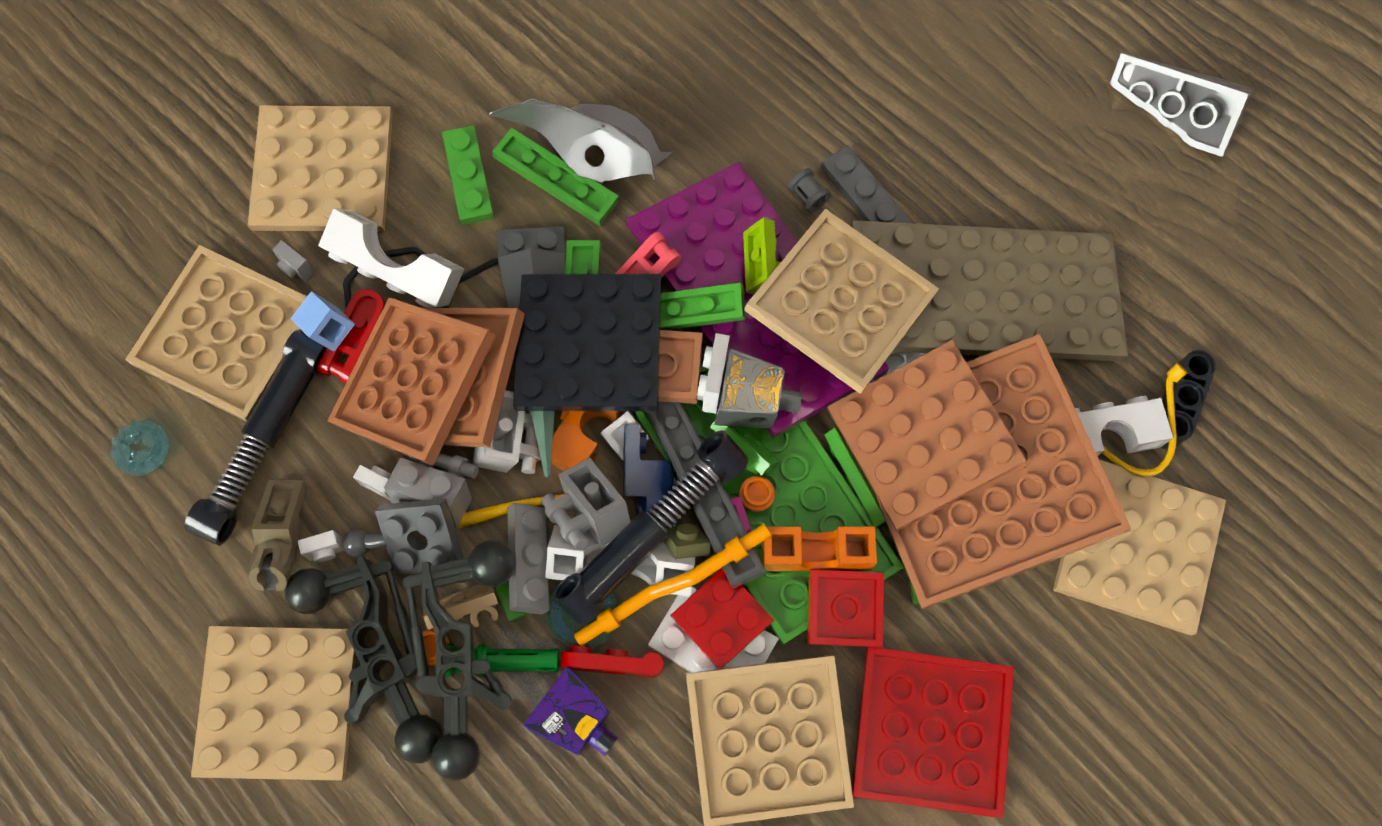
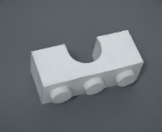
M1139 396L1129 399L1124 405L1114 406L1113 402L1098 404L1092 408L1093 410L1080 412L1079 408H1075L1097 456L1104 451L1101 440L1102 430H1111L1119 434L1125 443L1127 454L1161 448L1173 439L1161 398L1148 400L1147 396Z

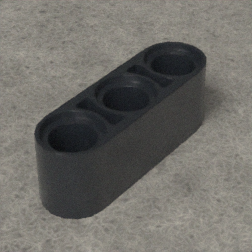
M1192 351L1178 363L1188 373L1177 383L1173 381L1175 422L1178 432L1176 447L1189 439L1194 433L1215 372V361L1206 351ZM1189 365L1194 366L1198 370L1199 375L1192 373ZM1165 391L1162 402L1168 419L1167 396ZM1178 394L1184 396L1188 400L1189 405L1183 404L1179 400ZM1169 442L1161 448L1168 450Z

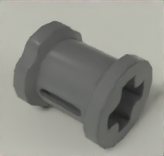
M807 168L790 181L788 189L791 192H796L806 204V210L812 213L829 200L831 193L828 189H823L813 177L814 172Z

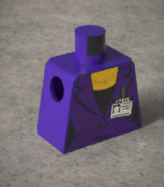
M568 667L565 668L523 724L530 731L578 756L587 744L606 756L618 739L617 736L602 726L610 714L609 710Z

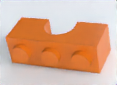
M562 411L560 419L563 421L556 431L553 430L551 465L564 472L588 458H591L594 462L599 454L598 443L583 434L582 430L585 423L594 417H605L614 422L625 411Z
M767 527L772 536L761 542L762 563L766 571H871L877 564L875 527H838L834 531L822 533L801 531V527Z

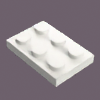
M692 587L691 595H693L697 591V589ZM678 595L649 642L648 647L689 672L717 669L670 617V614L690 597ZM764 630L724 668L765 663L779 638Z

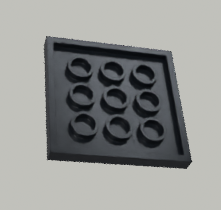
M522 274L519 310L525 313L516 352L513 398L515 411H658L661 274Z

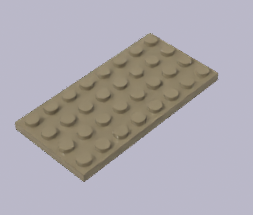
M852 220L850 224L852 228L939 288L936 295L893 352L929 353L953 340L961 355L984 356L1040 334L1052 359L1124 361L1128 357L1112 234Z

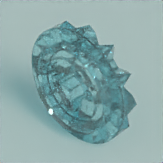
M132 420V424L126 427H119V433L114 439H111L112 452L109 454L113 458L115 466L121 471L130 475H145L156 470L164 462L168 454L169 442L166 433L158 425L148 420ZM142 438V443L151 450H138L136 455H134L135 451L130 449L128 444L138 443Z

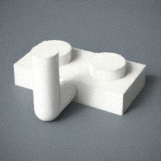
M716 333L713 347L706 346L703 367L709 368L708 376H700L697 393L698 400L703 401L702 411L716 414L729 335Z

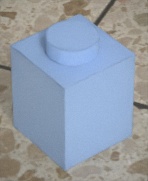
M312 291L291 317V320L309 338L332 351L337 349L355 325L338 307Z

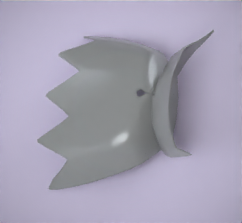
M531 98L489 113L490 116L516 122L537 130L549 140L577 176L586 177L601 183L641 174H650L654 180H657L654 166L673 152H660L651 131L636 116L611 105L578 104L568 108ZM592 145L599 146L604 152V161L597 167L591 166L585 159V151Z

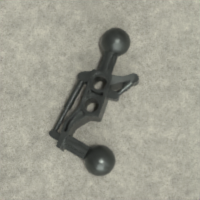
M486 540L479 543L467 558L432 565L428 561L423 562L421 574L407 576L402 581L403 586L406 587L412 625L410 631L418 676L416 687L424 693L436 697H444V735L435 743L431 758L437 773L447 780L458 781L466 779L474 773L479 765V745L472 736L467 734V696L487 699L502 710L510 707L512 698L509 694L505 693L498 679L494 678L490 671V663L487 660L473 659V624L458 622L446 611L439 602L437 587L472 579L485 587H497L506 583L514 572L515 557L512 550L505 543L498 540ZM421 585L422 606L436 631V675H429L422 627L419 626L413 587ZM453 629L461 631L465 638L463 647L458 651L450 650L445 644L447 633ZM453 667L459 668L465 675V683L460 689H452L445 680L447 671ZM474 674H484L489 687L474 678Z
M364 556L357 557L358 565L326 575L321 570L314 568L300 569L292 574L285 587V598L288 605L295 612L301 614L316 613L327 605L331 595L364 585L366 598L360 619L346 631L361 665L353 669L349 674L350 680L353 681V690L350 693L349 709L345 712L344 718L348 723H361L370 706L383 695H386L399 723L394 738L397 752L410 763L420 764L429 761L432 756L433 747L437 740L442 737V733L434 719L427 715L419 714L406 686V683L413 680L417 669L410 631L411 625L406 608L402 605L393 575L394 565L389 561L373 564L371 560ZM386 574L396 607L395 614L408 654L402 657L387 625L388 595L379 578L381 575ZM376 629L379 634L378 642L372 648H367L364 642L365 636L370 630ZM392 662L395 669L394 675L390 680L384 682L380 678V669L385 663ZM366 680V682H365V684H364V686H363V688H362V691H361V693H360L361 682H363V681Z

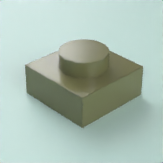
M681 524L677 527L666 528L668 537L663 542L675 559L709 555L711 543L698 525Z

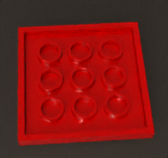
M866 647L852 782L853 797L1003 818L1014 667L878 647Z

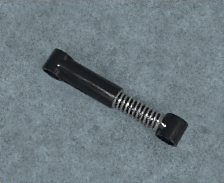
M300 330L294 331L289 336L283 348L281 363L241 431L245 439L240 441L242 446H237L239 451L234 452L236 457H231L233 462H229V468H225L226 474H221L223 479L218 480L220 485H215L217 490L212 491V495L208 499L198 500L190 509L185 520L186 531L218 546H221L229 539L237 522V515L233 510L236 507L235 501L240 502L237 498L238 496H243L240 492L241 490H246L244 488L245 484L249 485L247 480L252 479L250 477L251 473L255 474L253 469L258 468L257 462L261 463L259 458L265 457L262 454L263 451L267 452L266 448L274 449L314 375L319 374L318 365L327 347L312 340Z
M717 431L704 440L698 449L699 462L695 463V468H691V473L686 472L687 477H682V482L677 481V487L672 486L673 491H668V496L663 495V501L658 500L659 505L654 504V510L649 509V513H645L642 510L579 574H571L557 586L553 594V601L578 625H586L600 614L604 607L605 599L668 537L666 528H672L671 523H677L675 519L677 517L681 518V513L686 514L685 509H690L689 505L691 503L695 505L694 500H700L699 495H704L703 491L705 489L709 491V485L714 486V483L719 479L723 482L730 481L741 474L746 468L749 460L748 456L726 431Z

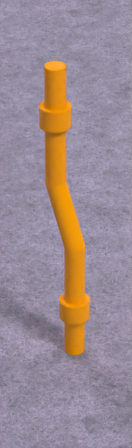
M763 523L740 539L737 536L724 544L726 548L692 570L650 585L614 609L608 607L597 616L595 621L574 634L576 641L580 646H583L603 632L609 634L621 626L620 621L653 600L696 585L733 560L737 563L749 555L747 551L771 537L770 531Z

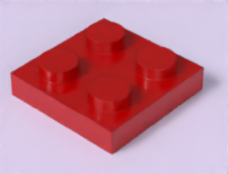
M722 568L670 614L673 621L717 669L724 668L774 621L742 585L732 589Z
M809 570L807 644L883 647L884 573Z

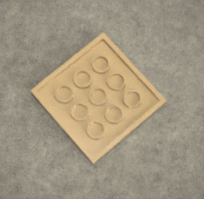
M260 105L248 216V227L251 231H324L333 209H350L376 222L377 232H385L393 119L391 107Z
M825 209L749 300L744 311L861 394L936 295L939 288Z
M199 245L125 360L131 365L247 422L283 359L282 352L287 339L294 331H302L291 320V317L307 296Z
M1100 460L1130 524L1131 530L1061 557L1053 591L1191 636L1197 634L1226 500L1153 476L1134 475L1121 466Z
M209 626L191 777L345 781L351 723L346 722L344 714L349 709L350 693L353 690V681L350 680L349 674L356 668L357 656L346 634L348 629Z
M834 655L686 673L704 826H719L854 808Z

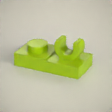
M765 217L743 232L746 292L753 295L780 264V262L776 261L775 257L777 244L775 221Z

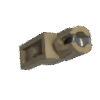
M268 480L251 528L255 548L250 560L251 569L248 577L250 584L256 590L280 591L284 590L288 583L302 529L299 512L306 493L304 480Z

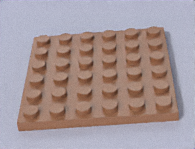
M1040 334L966 362L1025 457L1026 463L898 532L877 498L922 610L1131 530L1130 524Z

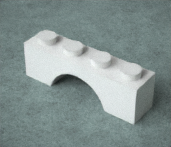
M350 209L332 210L318 245L329 251L328 256L333 260L344 264L350 262L358 266L357 271L360 274L373 279L381 278L387 282L386 286L389 289L401 294L407 292L417 297L415 301L426 308L449 305L465 269L436 253L422 254L417 260L407 266L392 261L379 244L377 223Z
M554 525L547 548L545 578L564 580L571 574H579L609 543L601 547L591 533L586 531L584 536L588 540V545L582 550H576L573 544L567 543L561 536V528L558 525ZM662 542L631 574L645 580L649 585H653L692 570L695 564V557L675 559L664 542ZM692 586L671 594L691 596Z

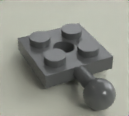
M446 498L382 504L375 510L381 534L369 535L362 529H352L344 535L342 540L344 551L352 557L363 556L370 549L387 547L391 563L394 565L395 575L422 573V563L427 561L432 563V565L464 558ZM413 531H418L426 536L428 543L419 542L415 538Z

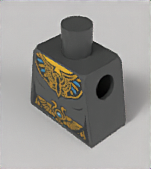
M730 349L725 362L714 425L770 428L776 420L778 410L798 413L802 392L782 388L785 373L782 367Z

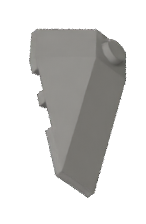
M1123 52L1120 55L1110 82L1112 87L1137 106L1148 111L1158 119L1159 123L1182 137V140L1188 145L1221 157L1224 156L1254 91L1252 88L1224 79Z

